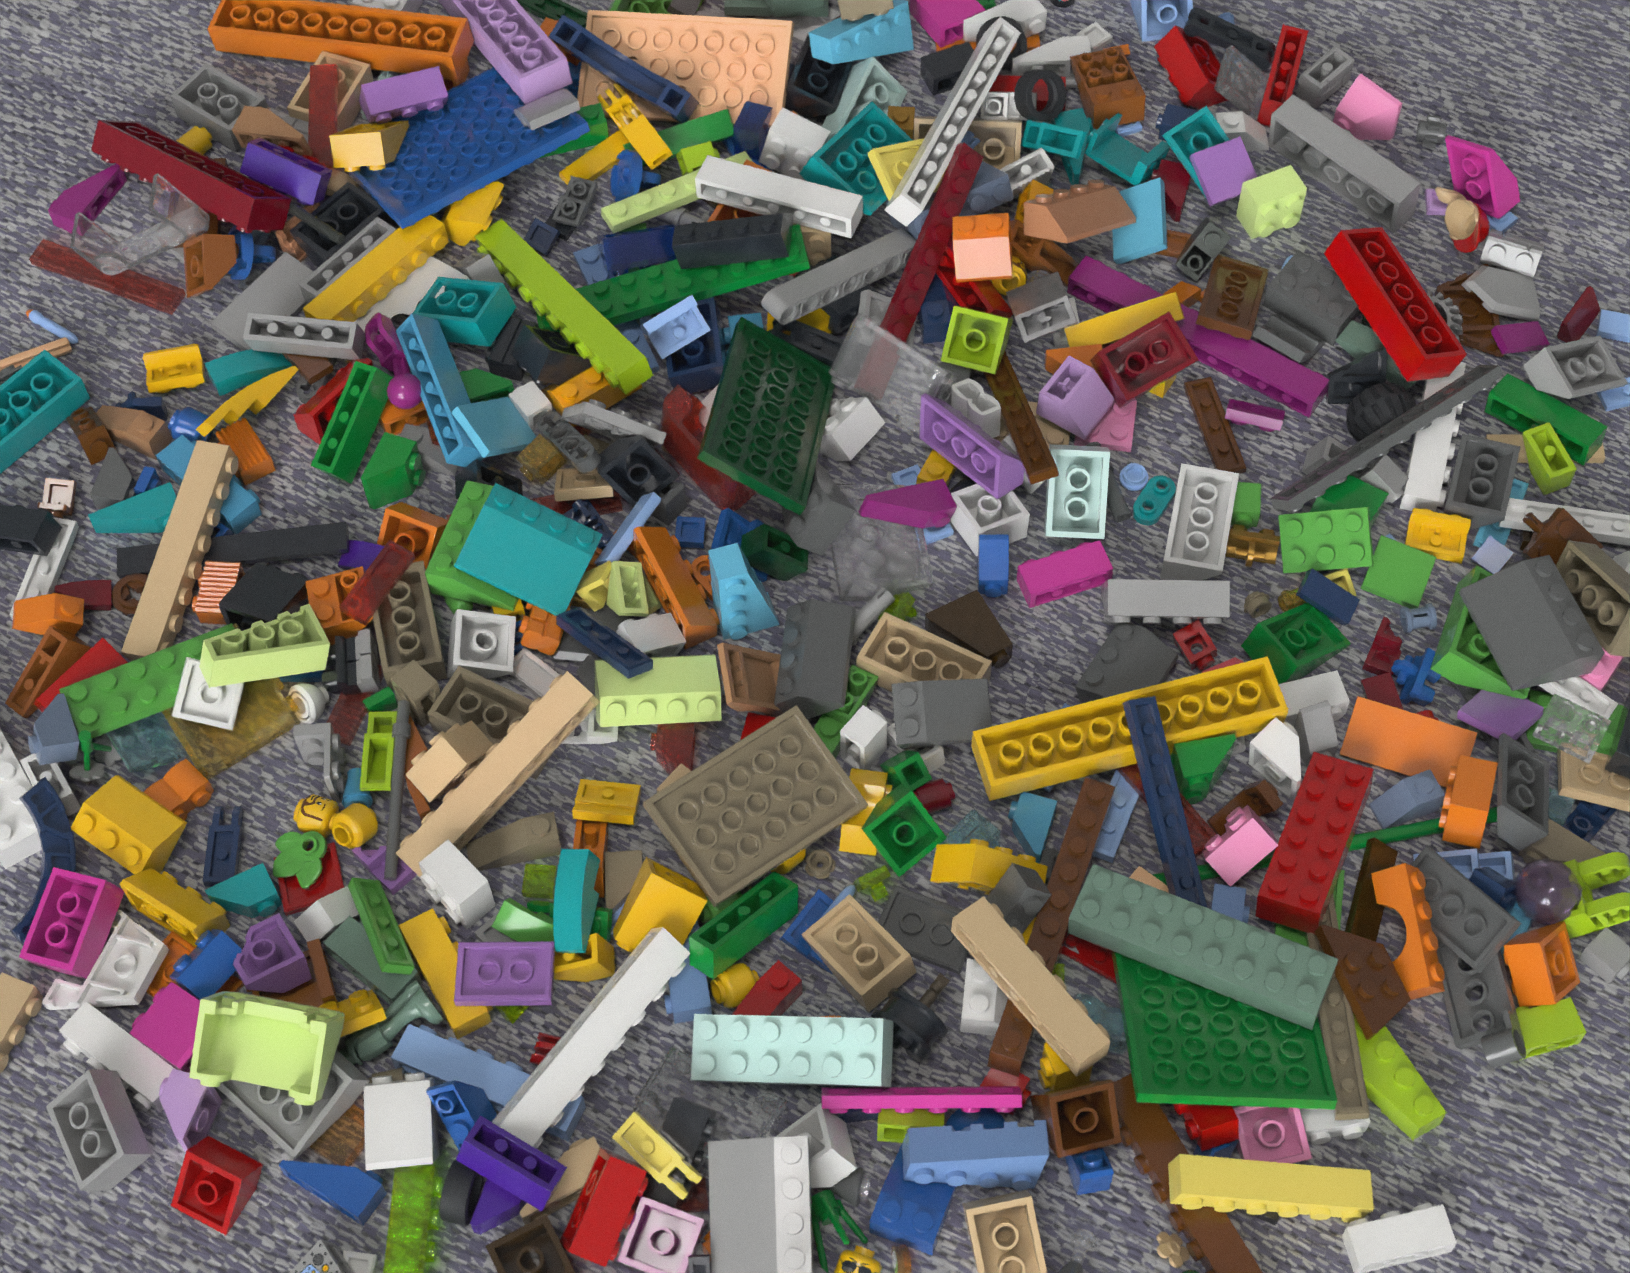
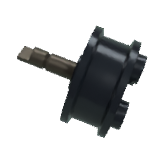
M939 973L920 1000L900 989H890L887 994L889 1000L881 1010H874L871 1014V1018H884L893 1021V1048L898 1049L901 1045L906 1049V1053L918 1062L928 1059L932 1054L930 1047L938 1037L944 1038L948 1033V1029L943 1021L929 1009L938 998L937 995H940L950 982L943 974Z

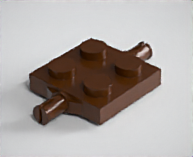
M1558 507L1550 518L1544 522H1541L1532 512L1526 514L1527 518L1524 517L1522 520L1534 531L1530 542L1521 552L1527 559L1550 555L1556 566L1569 540L1596 544L1601 549L1603 547L1564 508Z

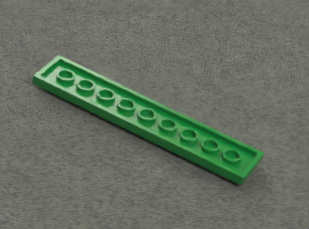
M799 223L793 225L789 257L689 269H681L676 259L576 288V290L614 326L666 311L691 295L695 301H700L810 269V263ZM537 314L538 328L555 331L549 325L545 315L541 317Z

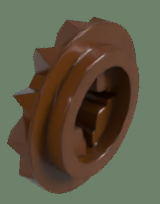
M131 574L123 577L115 584L111 598L117 611L122 612L125 616L135 614L139 600L131 599L129 590L140 593L141 596L148 575Z

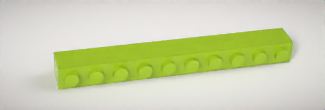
M502 218L489 226L486 231H482L475 236L479 244L477 252L491 256L500 274L504 275L508 285L512 289L517 288L520 296L526 303L531 301L537 314L541 317L545 315L549 325L555 331L559 329L564 340L569 345L573 343L583 359L588 357L595 371L598 374L603 372L612 388L618 387L627 395L653 377L646 356Z

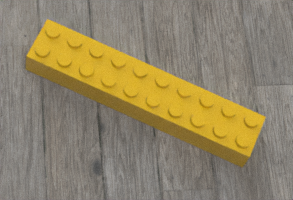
M1268 656L973 731L971 748L989 801L1136 764L1137 760L1123 703L1128 700L1156 697L1170 755L1176 743L1235 734L1237 738L1262 731L1275 717L1284 723L1288 707Z

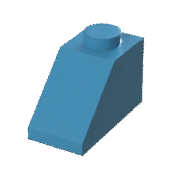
M1024 792L1020 794L1018 802L1012 801L1008 818L1013 820L1012 831L1025 853L1036 857V863L1040 864L1042 851L1045 850L1056 814L1057 801Z

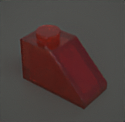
M693 723L658 724L657 733H651L650 750L656 752L657 762L669 775L681 763L692 771L696 739L695 725Z

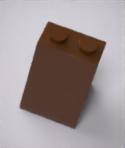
M1111 1079L1091 1080L1030 1095L1034 1120H1046L1048 1145L1057 1158L1122 1142L1114 1083Z

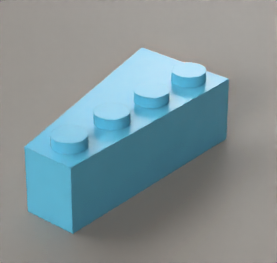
M734 543L708 550L713 608L719 618V628L723 640L730 638L739 640L748 633L780 625L770 595L765 591L762 582L757 578L756 572L753 567L751 568L739 544Z

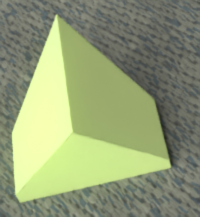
M613 561L611 563L606 605L619 616L647 617L661 608L656 594L642 571L641 562Z

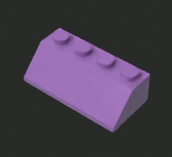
M926 393L921 395L919 438L996 499L1001 498L1023 484L1024 468L1019 456L1014 455L998 440L993 439L980 426L975 425L947 402Z

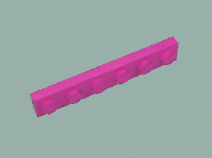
M1020 1086L822 1087V1109H828L830 1113L835 1114L847 1113L848 1109H862L864 1113H879L882 1109L895 1108V1112L912 1113L915 1111V1108H928V1111L932 1113H944L948 1111V1108H961V1111L967 1113L980 1112L981 1108H994L996 1112L1008 1113L1013 1112L1014 1108H1022V1093Z

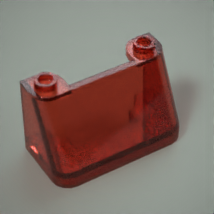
M678 384L664 399L659 431L666 433L662 445L718 508L724 510L729 507L731 510L736 511L756 491L697 459L701 443L695 436L705 428L701 422L700 415L706 406L697 396Z

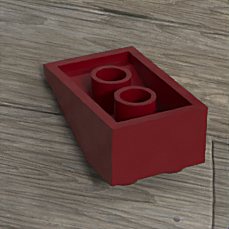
M1167 312L1100 350L1090 361L1120 409L1196 363L1199 359L1171 313Z

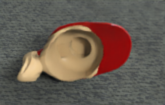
M1436 187L1435 192L1439 201L1448 204L1444 220L1449 231V237L1452 239L1455 248L1462 253L1474 251L1478 244L1484 241L1489 234L1490 225L1486 213L1479 204L1466 200L1461 193L1455 190Z

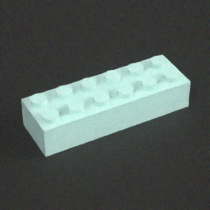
M694 1014L691 1080L723 1083L891 1088L893 1021L884 1018Z

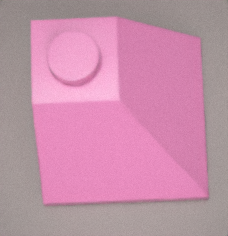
M1360 74L1337 106L1333 122L1342 129L1350 131L1358 140H1391L1395 134L1402 102L1363 74Z

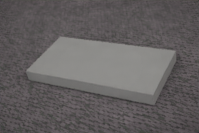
M285 252L210 322L212 329L241 350L251 349L243 340L248 312L295 317L306 306L299 284L314 271Z

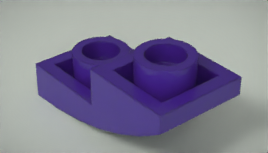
M349 540V552L342 553L338 567L350 570L363 566L365 573L398 566L402 554L401 551L386 546Z

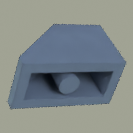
M64 693L57 694L35 721L33 735L28 737L31 754L36 753L39 765L77 759L79 738Z
M1431 769L1402 779L1372 801L1369 806L1381 828L1385 829L1438 811L1445 794Z

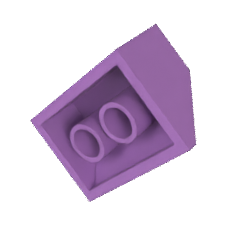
M437 66L362 84L359 103L369 123L377 122V124H383L391 121L392 117L400 115L403 118H408L418 114V111L425 109L437 111L443 108V105H446L448 94L440 68Z

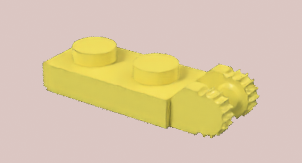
M637 1111L633 1112L612 1136L659 1183H664L681 1199L688 1195V1191H686V1188L670 1176L676 1167L692 1182L698 1184L702 1179L700 1173L684 1160L685 1157Z

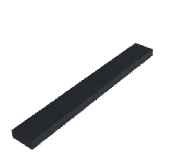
M346 522L211 537V546L204 555L201 564L202 569H204L205 561L241 562L244 565L348 553V524ZM160 543L117 548V576L123 578L131 574L149 575Z

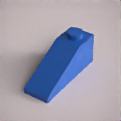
M282 1160L279 1164L286 1177L361 1226L365 1225L387 1195L382 1185L384 1180L371 1170H367L364 1173L360 1169L351 1166Z

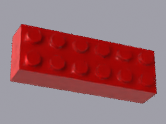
M1382 227L1340 230L1324 252V255L1330 262L1331 267L1336 271L1345 288L1351 294L1359 310L1364 314L1373 331L1379 337L1387 353L1394 360L1401 374L1407 382L1449 377L1467 353Z
M1313 752L1278 841V846L1275 849L1260 887L1255 917L1316 935L1314 931L1322 924L1371 792L1373 768Z

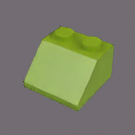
M954 306L940 361L996 374L1007 347L1013 319L962 306Z

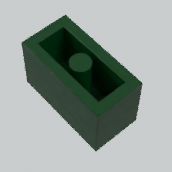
M764 523L742 535L741 549L751 567L782 581H788L808 570L809 551L798 547L788 534Z

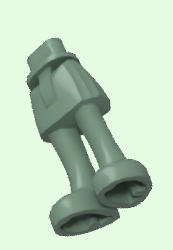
M417 980L407 985L404 992L384 1011L386 1020L353 1032L350 1038H347L344 1042L346 1047L340 1050L339 1053L353 1065L358 1063L361 1066L363 1065L362 1060L370 1061L393 1045L392 1040L411 1021L417 1018H424L434 1025L442 1022L444 1018Z

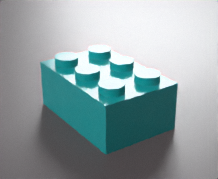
M438 277L413 314L438 320L446 342L490 347L517 306L504 283ZM442 286H445V292L434 298Z

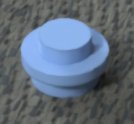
M1130 463L1121 470L1119 480L1121 485L1127 490L1138 491L1146 486L1149 477L1142 465Z

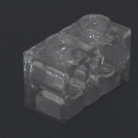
M1554 693L1532 736L1589 764L1611 721Z

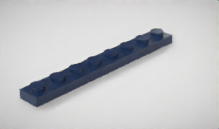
M1156 697L1128 700L1123 703L1168 891L1170 894L1208 908Z

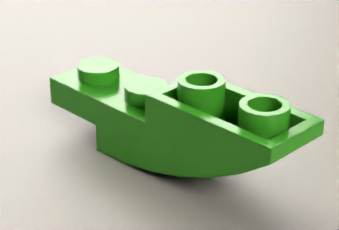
M851 665L849 668L845 707L822 714L813 728L835 759L840 752V730L863 705L866 707L879 678L855 665Z

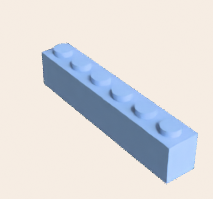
M408 1024L391 1056L395 1068L403 1067L405 1073L425 1072V1078H434V1085L457 1080L482 1088L497 1112L504 1108L530 1076V1074L523 1072V1069L513 1062L506 1061L504 1064L496 1061L490 1053L481 1049H477L475 1052L465 1048L466 1045L453 1037H449L446 1040L437 1036L433 1029L424 1025H420L418 1028ZM580 1095L575 1101H570L562 1110L564 1112L562 1119L555 1126H549L545 1132L569 1142L586 1108L584 1098Z

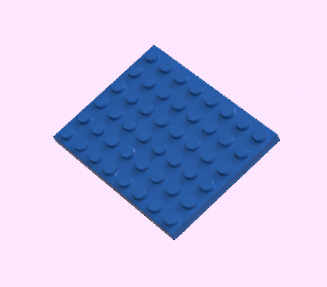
M493 67L448 90L447 103L443 105V108L437 111L421 110L418 111V114L408 118H403L400 115L389 121L408 120L409 127L395 160L385 164V169L370 170L369 166H360L361 170L347 173L404 229L416 224L417 221L430 214L439 212L449 204L462 200L465 196L484 188L491 182L508 176L512 171L532 163L535 159L555 151L558 147L578 139L581 135L589 132L590 129L588 122L576 112L535 130H531L528 125L524 127L515 115L514 109L525 104Z

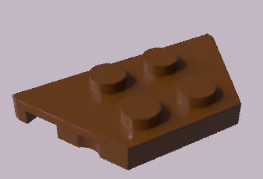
M1464 273L1457 276L1453 281H1447L1437 286L1435 296L1441 292L1444 299L1450 297L1453 305H1457L1459 308V314L1463 319L1461 325L1463 333L1459 335V343L1497 357H1503L1504 354L1501 353L1490 332L1496 325H1500L1498 314L1490 313L1482 306L1484 301L1473 291L1469 293L1462 286L1473 273L1469 275Z
M1320 925L1314 932L1324 953L1338 959L1334 974L1366 1040H1369L1405 1007L1411 999L1384 944L1327 925Z

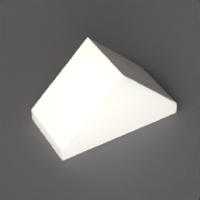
M346 886L315 901L294 923L307 942L318 938L321 942L329 937L349 916L356 919L359 917V913L350 890Z

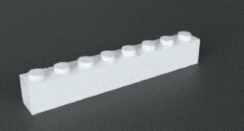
M664 927L652 928L494 1118L492 1123L537 1149L543 1141L541 1136L547 1128L555 1126L564 1115L562 1110L570 1101H575L585 1089L583 1084L587 1079L598 1074L606 1063L604 1059L609 1052L617 1050L626 1039L624 1034L631 1025L636 1026L646 1015L645 1008L649 1003L658 1000L666 990L664 985L671 976H677L686 966L684 960L689 956L690 952Z

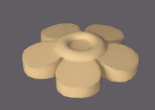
M1160 1232L1157 1235L1156 1239L1160 1245L1156 1250L1159 1256L1163 1259L1169 1257L1170 1264L1175 1268H1180L1183 1262L1190 1258L1188 1250L1181 1246L1183 1244L1182 1239L1175 1233L1169 1235L1166 1232Z

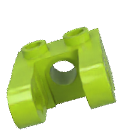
M1612 852L1579 863L1574 859L1545 868L1554 922H1565L1569 939L1630 921V893H1617L1597 900L1593 899L1592 893L1593 889L1626 879L1630 876V863L1626 854Z

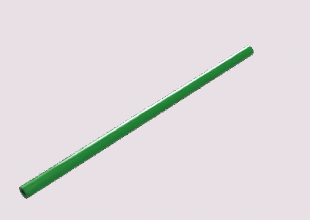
M1497 807L1489 808L1486 824L1497 822ZM1440 818L1355 834L1349 851L1364 849L1367 840L1374 837L1385 844L1444 833V828L1438 827ZM1275 850L1271 851L1249 871L1268 868ZM1209 863L1197 865L1201 881L1221 877ZM1164 872L1152 874L1167 886Z

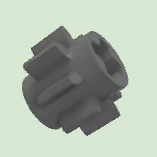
M1427 115L1426 121L1419 120L1416 140L1422 141V147L1435 149L1436 143H1444L1447 124L1440 123L1441 117Z

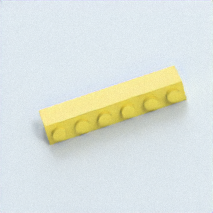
M1179 1154L1168 1164L1170 1204H1182L1184 1209L1194 1210L1207 1206L1214 1207V1210L1217 1212L1243 1209L1251 1215L1278 1212L1280 1217H1295L1303 1214L1310 1215V1218L1313 1220L1340 1217L1343 1222L1347 1223L1361 1219L1374 1210L1370 1170Z

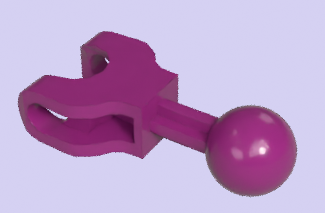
M377 312L365 326L366 343L379 358L380 365L394 372V377L390 380L387 387V395L390 402L400 409H412L422 400L421 382L415 375L410 374L409 364L391 319Z

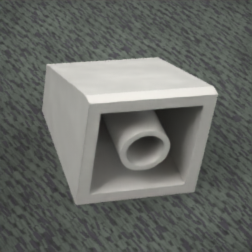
M425 1072L405 1074V1080L392 1081L391 1075L372 1077V1083L364 1086L366 1170L433 1164L440 1157L436 1109L426 1093L429 1087L434 1086L433 1077L425 1078Z

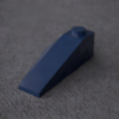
M936 272L918 312L923 344L944 342L946 340L953 307L959 306Z

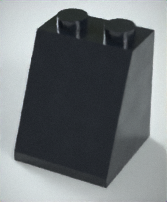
M255 563L219 603V608L226 625L232 623L234 629L238 628L243 631L251 628L254 622L262 620L264 623L277 619V615L288 611L292 614L300 611L301 606L309 603L305 582L309 581V579L300 573L291 574L282 571L277 566L271 564L266 566Z

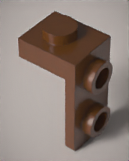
M92 407L76 409L71 413V416L66 418L91 465L104 460L109 447L115 448L104 424Z
M1263 779L1248 784L1207 820V823L1215 834H1219L1221 837L1226 832L1224 825L1228 822L1226 820L1227 816L1236 808L1240 807L1243 809L1248 804L1260 817L1263 814L1276 811L1283 805V802L1278 797L1277 789Z

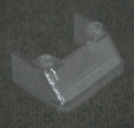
M157 173L153 175L149 210L159 217L162 222L118 242L90 219L78 212L75 214L70 248L104 274L115 275L206 233L209 229L210 217L203 209Z

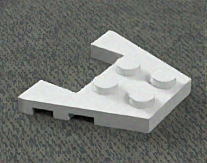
M118 909L110 929L112 935L84 984L81 986L55 979L42 1004L49 1010L77 1009L85 1001L93 1007L139 1005L169 951L168 947Z

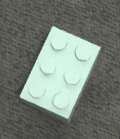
M1049 444V450L1057 466L1059 476L1047 479L1045 536L1104 539L1110 462L1109 448Z

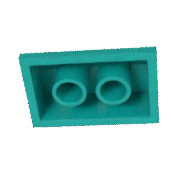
M1207 106L1162 135L1204 196V191L1189 156L1230 140Z

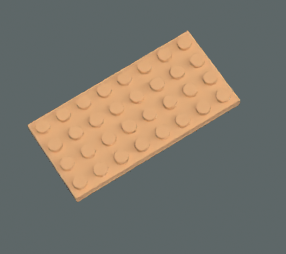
M588 10L586 29L631 60L653 73L670 80L694 96L699 104L688 121L729 109L734 126L770 128L782 107L785 108L794 32L793 21ZM584 62L581 63L577 96L580 107L599 103L597 99L599 94L611 106L612 101L605 93V90L609 88L617 99L621 98L613 86L616 82ZM621 86L647 120L678 122ZM602 107L605 118H611L609 114L606 112V110Z

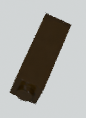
M978 590L925 614V629L927 632L992 661L991 667H1002L1012 657L1013 643Z

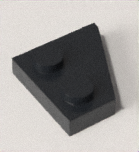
M1381 347L1328 373L1327 378L1330 381L1326 392L1327 404H1350L1365 389L1386 382V348Z

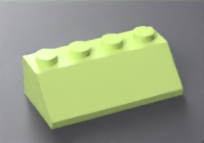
M715 654L649 657L653 660V669L630 679L604 660H594L595 697L600 701L596 706V720L600 727L722 721L721 687Z

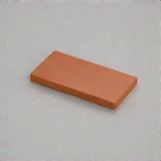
M1357 696L1339 755L1407 776H1413L1431 769L1439 785L1447 787L1451 766H1458L1460 755L1471 756L1477 732Z

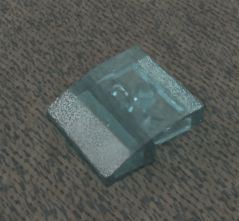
M163 711L106 733L129 773L157 768L187 755L185 746Z

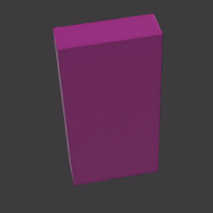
M1538 321L1496 325L1490 331L1502 354L1542 350L1550 344Z

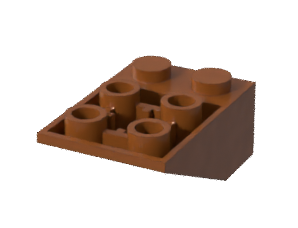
M1121 47L1070 56L1084 112L1087 118L1090 117L1093 129H1099L1105 119L1110 120L1117 113L1122 115L1118 125L1144 120L1146 94Z

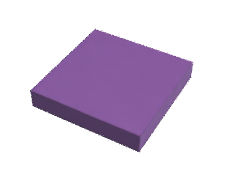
M1241 137L1201 150L1189 156L1210 207L1240 196L1242 183L1257 177Z
M1481 690L1458 710L1457 719L1499 739V735L1505 733L1516 740L1543 716L1544 707L1527 699H1519Z

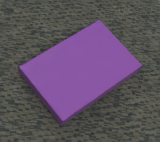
M554 941L459 942L454 993L455 1006L552 1005L555 963Z

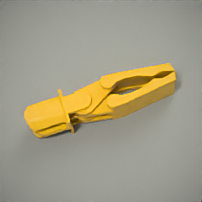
M614 83L613 86L621 98L617 99L612 91L607 88L605 93L612 101L611 106L600 94L597 99L652 171L672 156L673 153L628 94L625 93L618 83Z

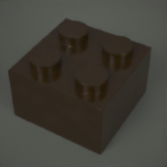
M547 1214L485 1246L498 1273H575Z

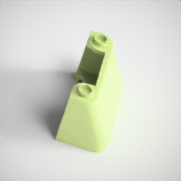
M223 991L202 998L200 1000L189 1078L198 1079L201 1085L208 1087H219L221 1082L231 1079L288 1090V1095L295 1098L294 1103L308 1106L314 1105L315 1102L322 1099L343 1030L345 1014L335 1010L240 992Z

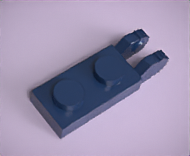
M215 806L212 825H209L202 881L205 887H212L238 875L243 832L242 806H235L233 808L231 825H223V820L225 819L223 806Z

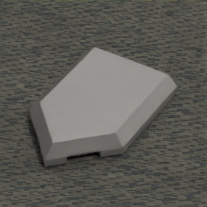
M1482 265L1462 284L1469 293L1473 291L1484 301L1482 306L1490 313L1528 321L1539 320L1541 310L1534 280L1531 276Z

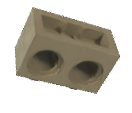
M413 659L409 664L397 669L394 676L390 679L397 701H409V714L411 718L424 728L430 723L427 713L441 692L438 682Z

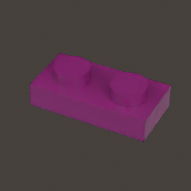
M1229 399L1225 419H1229L1236 425H1256L1259 429L1267 432L1281 431L1285 411Z

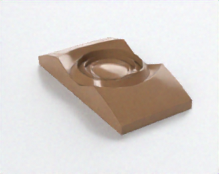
M728 643L717 644L727 705L737 712L758 711L764 712L766 716L778 717L783 714L774 705L781 655Z

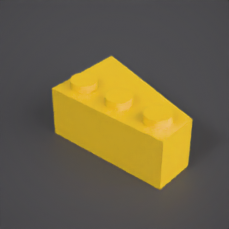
M970 839V844L936 845L930 882L939 884L941 882L958 883V888L968 890L971 887L984 891L985 895H989L1012 863L1036 870L1044 884L1048 866L1036 863V857L1024 854L1015 856L1012 855V849L1004 847H994L993 849L989 847V842Z

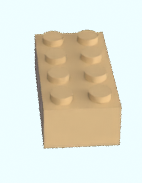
M886 612L883 613L856 657V666L878 676L876 685L891 692V684L958 679H988L989 682L991 676L992 661Z

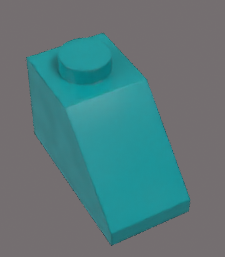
M263 863L205 890L210 902L213 901L219 904L226 911L251 918L269 916L277 910V907L283 905Z

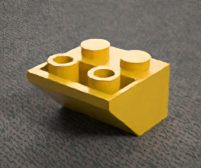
M493 181L484 188L465 196L462 200L449 204L440 220L445 224L448 239L464 247L470 240L475 242V236L482 230L486 231L491 224L493 217L490 216L492 209L495 211L503 199L500 193L504 184Z

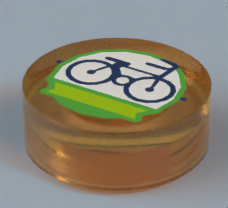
M905 1244L892 1246L894 1273H911L910 1253Z

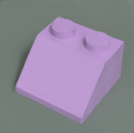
M173 1068L169 1078H165L160 1086L159 1099L176 1139L186 1152V1150L207 1137L222 1099L214 1087L203 1086L200 1084V1080L189 1078L190 1073Z

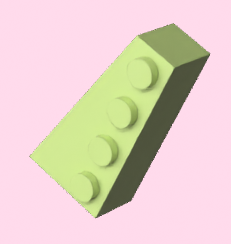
M310 604L301 606L298 612L292 614L288 611L277 615V619L267 623L260 620L252 623L249 629L241 631L237 628L203 640L199 667L209 688L321 671L326 669L330 642Z

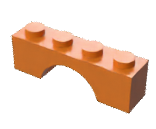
M1407 863L1371 873L1377 904L1396 910L1402 916L1406 926L1404 948L1392 963L1410 999L1414 1000L1445 991L1443 985L1445 974L1442 965L1438 961L1436 951L1438 949V940L1431 927L1432 910L1426 901L1424 893L1426 881L1423 873L1419 868Z

